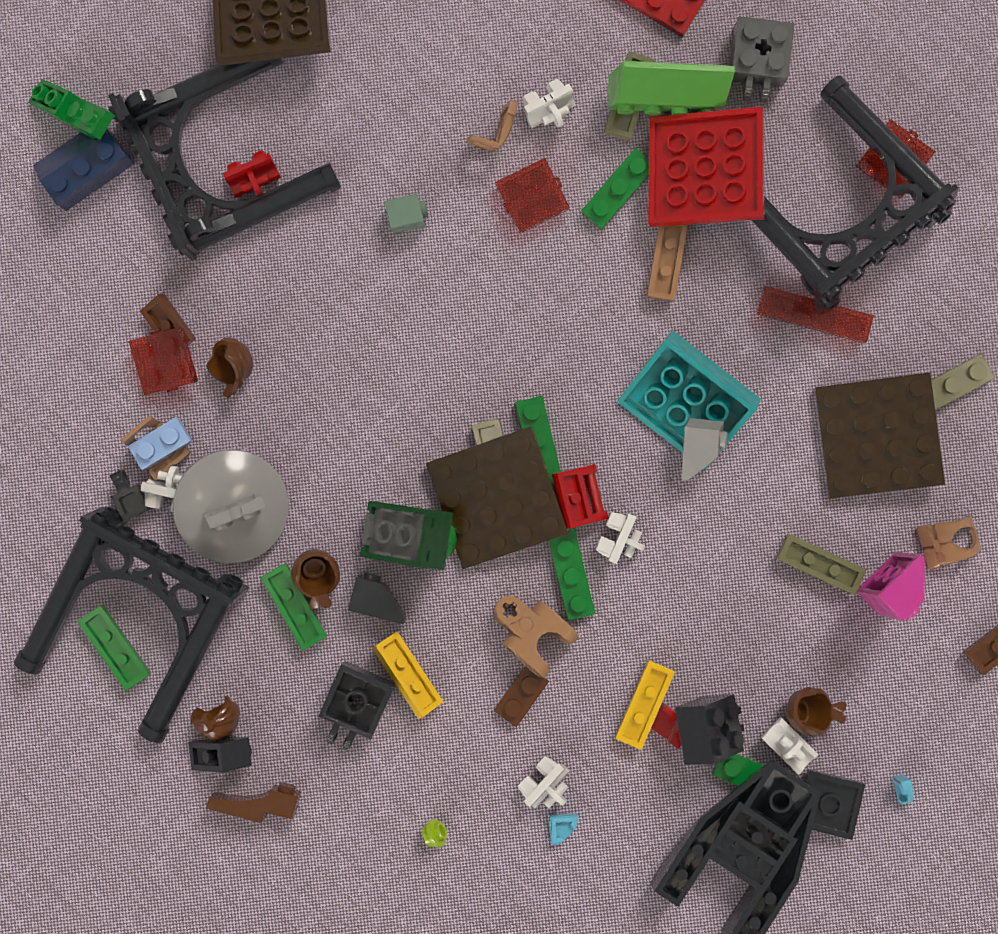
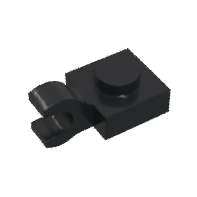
M119 470L110 475L118 491L111 498L123 522L151 510L150 507L145 506V495L143 491H140V485L136 484L131 487L125 470Z

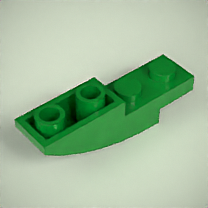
M44 79L33 88L31 98L28 101L29 104L93 139L97 138L100 140L115 116L107 109L79 98L69 90Z

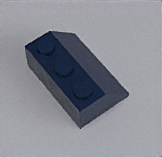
M108 127L100 140L90 138L82 133L77 134L33 166L39 181L55 204L67 211L133 166L134 162Z

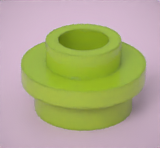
M437 819L429 820L422 828L423 839L429 847L435 846L439 848L444 846L447 838L445 825Z

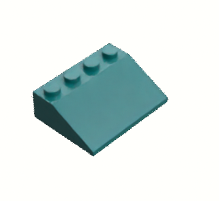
M672 330L623 392L617 403L683 453L685 426L690 418L724 422L723 431L728 432V444L757 410L761 398Z

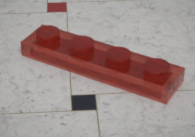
M768 286L763 288L756 315L863 344L867 342L874 315L838 305L831 311L824 310L818 315L815 311L814 299Z

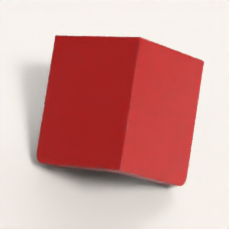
M662 703L651 729L679 749L681 741L676 711Z

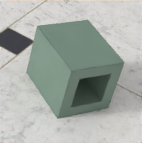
M417 194L384 201L393 234L425 227L423 218L429 216L425 201L419 202Z

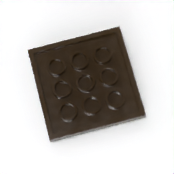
M213 0L215 59L218 66L331 52L326 0Z
M930 372L814 388L829 499L945 485Z
M533 426L426 463L442 511L453 513L451 524L455 528L457 537L455 549L462 569L570 533L566 527Z

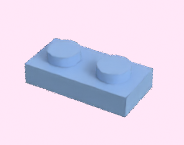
M175 417L130 444L128 448L141 470L145 471L193 441L180 419Z

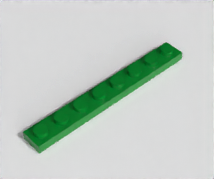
M543 396L517 401L515 405L521 429L533 426L553 483L552 474L559 473L561 470ZM575 528L569 529L570 533L549 540L568 621L595 614Z

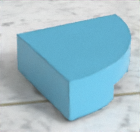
M903 774L894 776L893 783L898 802L901 805L913 802L914 794L911 779Z
M578 813L550 814L551 845L562 843L572 834L578 823Z

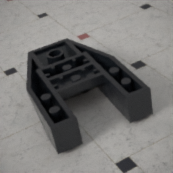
M770 760L696 821L666 857L650 883L654 892L679 907L709 859L749 884L748 889L723 926V933L766 934L799 882L821 792Z

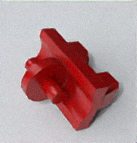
M260 150L252 155V160L241 164V162L235 161L227 165V171L223 175L235 198L252 190H255L257 195L263 194L261 186L281 178L270 153L266 154L263 150Z

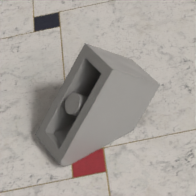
M695 418L689 419L685 426L681 480L688 481L718 458L722 448L726 449L728 432L723 431L724 422Z

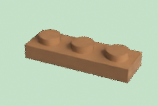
M688 225L658 227L646 298L669 302L675 301Z

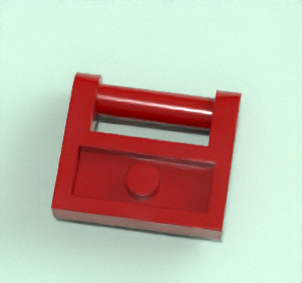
M596 464L552 474L558 503L567 529L609 519L607 510L604 511L595 476L597 472ZM583 476L585 477V481H586V485H587V489H588V493H589V497H590V501H591V505H592V509H593V513H594V514H592V511H591V507H590V503H589V499H588V495H587V491H586V487H585V483H584Z

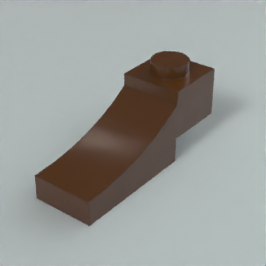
M281 782L279 785L275 784L268 792L254 795H230L214 792L208 799L206 809L258 823L263 822L267 813L293 819L297 812L302 791L295 790L296 786Z

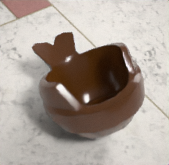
M230 337L215 343L212 356L206 364L208 372L216 380L227 385L223 396L230 398L231 395H235L237 389L243 385V380L252 374L253 369L252 356L248 347Z
M319 549L307 550L301 553L296 558L291 570L292 582L302 594L311 599L309 606L312 610H317L320 605L324 608H330L332 602L328 594L335 590L340 580V568L335 558L328 552Z
M806 687L795 691L789 698L786 710L787 719L796 732L804 736H818L827 731L833 720L844 724L846 716L842 712L846 710L847 704L843 701L831 704L830 698L825 691L819 688Z
M225 696V702L210 711H204L198 707L195 708L191 714L190 722L194 725V729L198 734H202L209 740H222L230 736L237 728L240 709L236 702L232 701L229 696Z

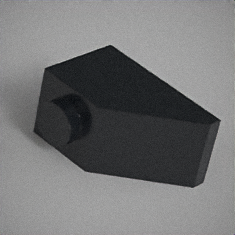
M364 572L363 577H356L348 611L400 624L405 623V613L387 583L380 581L381 576Z
M230 736L217 741L204 739L188 742L191 770L224 773L252 766V749L249 744V737Z

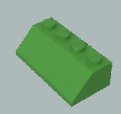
M623 61L608 75V109L617 110L618 114H632L634 110L644 111L645 115H660L661 112H671V115L720 111L725 108L735 73V66Z

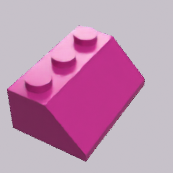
M895 552L858 588L857 593L878 615L900 621L912 619L919 613V606L925 601V558L921 554Z

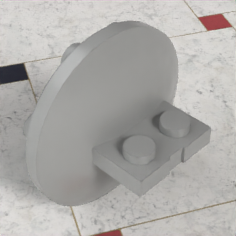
M241 450L217 451L197 460L181 477L173 498L174 520L183 540L199 555L220 563H240L260 556L278 540L288 518V494L280 475L262 458Z

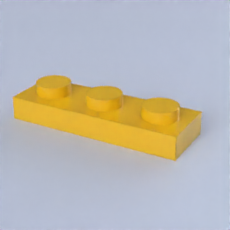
M398 631L372 647L418 719L423 718L444 702Z
M648 659L616 732L615 739L642 750L675 674L674 670Z

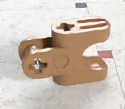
M505 596L494 607L493 614L495 620L510 633L502 642V645L537 677L545 678L549 673L548 664L541 658L537 650V643L541 636L554 635L566 644L575 643L578 639V633L542 601H538L530 609L517 597ZM510 605L513 606L514 610L512 613L515 617L512 615L505 617L503 615L505 609L502 606L506 608Z

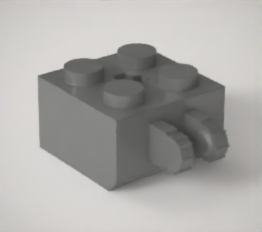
M738 17L733 27L729 66H735L732 81L744 82L743 100H750L753 84L761 85L759 98L760 102L767 103L770 86H784L789 77L795 23Z

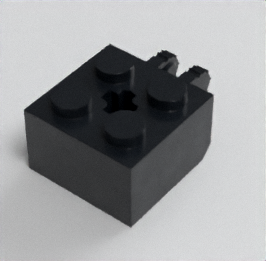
M344 661L339 667L318 716L334 723L326 742L332 744L336 740L340 726L350 730L343 743V750L349 751L356 733L372 739L396 684ZM351 695H361L364 703L361 702L358 706L354 705V699H351Z
M734 694L702 696L675 707L684 765H714L744 751V737L742 731H745L744 724H740L738 718L742 712L741 707L736 704Z

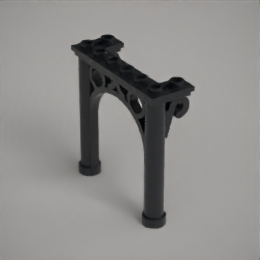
M281 58L223 66L216 65L154 94L150 89H143L130 94L126 99L121 94L115 96L111 93L108 95L112 104L108 109L115 115L114 121L116 123L119 122L124 131L128 130L131 139L128 140L129 146L135 156L140 155L143 164L139 165L145 179L147 181L151 179L155 188L151 190V193L158 206L163 205L166 211L163 219L171 231L168 238L175 251L178 250L182 256L186 255L192 261L197 259L196 255L200 254L201 250L323 193L328 191L332 193L341 189V185L329 162L254 198L232 202L215 198L203 191L194 182L186 168L182 155L181 140L185 122L192 110L202 101L283 64ZM180 108L174 123L162 117ZM159 125H165L172 130L171 140L165 146L156 145L152 137L154 128ZM153 151L163 155L170 154L168 155L169 164L164 171H162ZM178 183L185 190L189 187L192 190L181 194L177 203L169 184ZM194 197L205 201V213L199 219H191L186 211V203ZM213 206L230 211L211 220Z
M841 75L836 76L826 84L821 91L820 97L882 160L886 168L888 183L881 203L861 223L847 230L831 234H815L796 228L784 218L765 196L764 219L751 220L801 274L800 279L803 285L815 297L814 305L818 315L824 310L831 311L841 301L843 287L850 281L855 283L860 280L868 267L872 264L877 266L883 262L889 255L888 252L895 246L900 248L905 245L911 238V234L918 228L921 231L926 227L930 229L936 223L939 225L943 224L952 215L951 210L957 201L955 198L959 190L956 184L952 186L950 183H947L945 185L849 88V83ZM896 170L908 183L896 185ZM900 194H910L915 203L906 210H897L892 205V197ZM888 214L889 217L898 220V222L885 232L882 223L886 220ZM853 238H855L856 242L864 239L872 240L873 242L857 253V245ZM805 243L822 245L820 258ZM843 244L849 248L850 254L841 261H831L826 256L830 245Z
M101 507L80 517L79 522L82 523L80 526L82 530L24 648L18 652L14 665L21 671L29 674L41 673L78 596L91 583L105 579H122L147 588L157 595L169 608L175 619L179 634L176 656L138 728V733L144 739L154 743H162L169 732L168 726L227 611L234 602L248 592L250 587L243 584L244 581L241 578L232 574H224L216 580L210 576V572L197 566L193 567L187 564L182 556L176 553H167L160 549V545L157 542L136 536L133 529L124 526L127 521H122L116 509ZM106 549H113L123 556L124 565L122 568H110L104 559ZM134 557L150 565L148 568L141 569L136 567L133 571H129L133 566ZM94 559L100 572L84 579ZM162 572L179 581V583L172 586L168 591L166 588L169 584L165 582ZM179 589H186L196 596L198 603L195 608H181L177 600V591ZM199 614V617L189 634V627L186 617Z

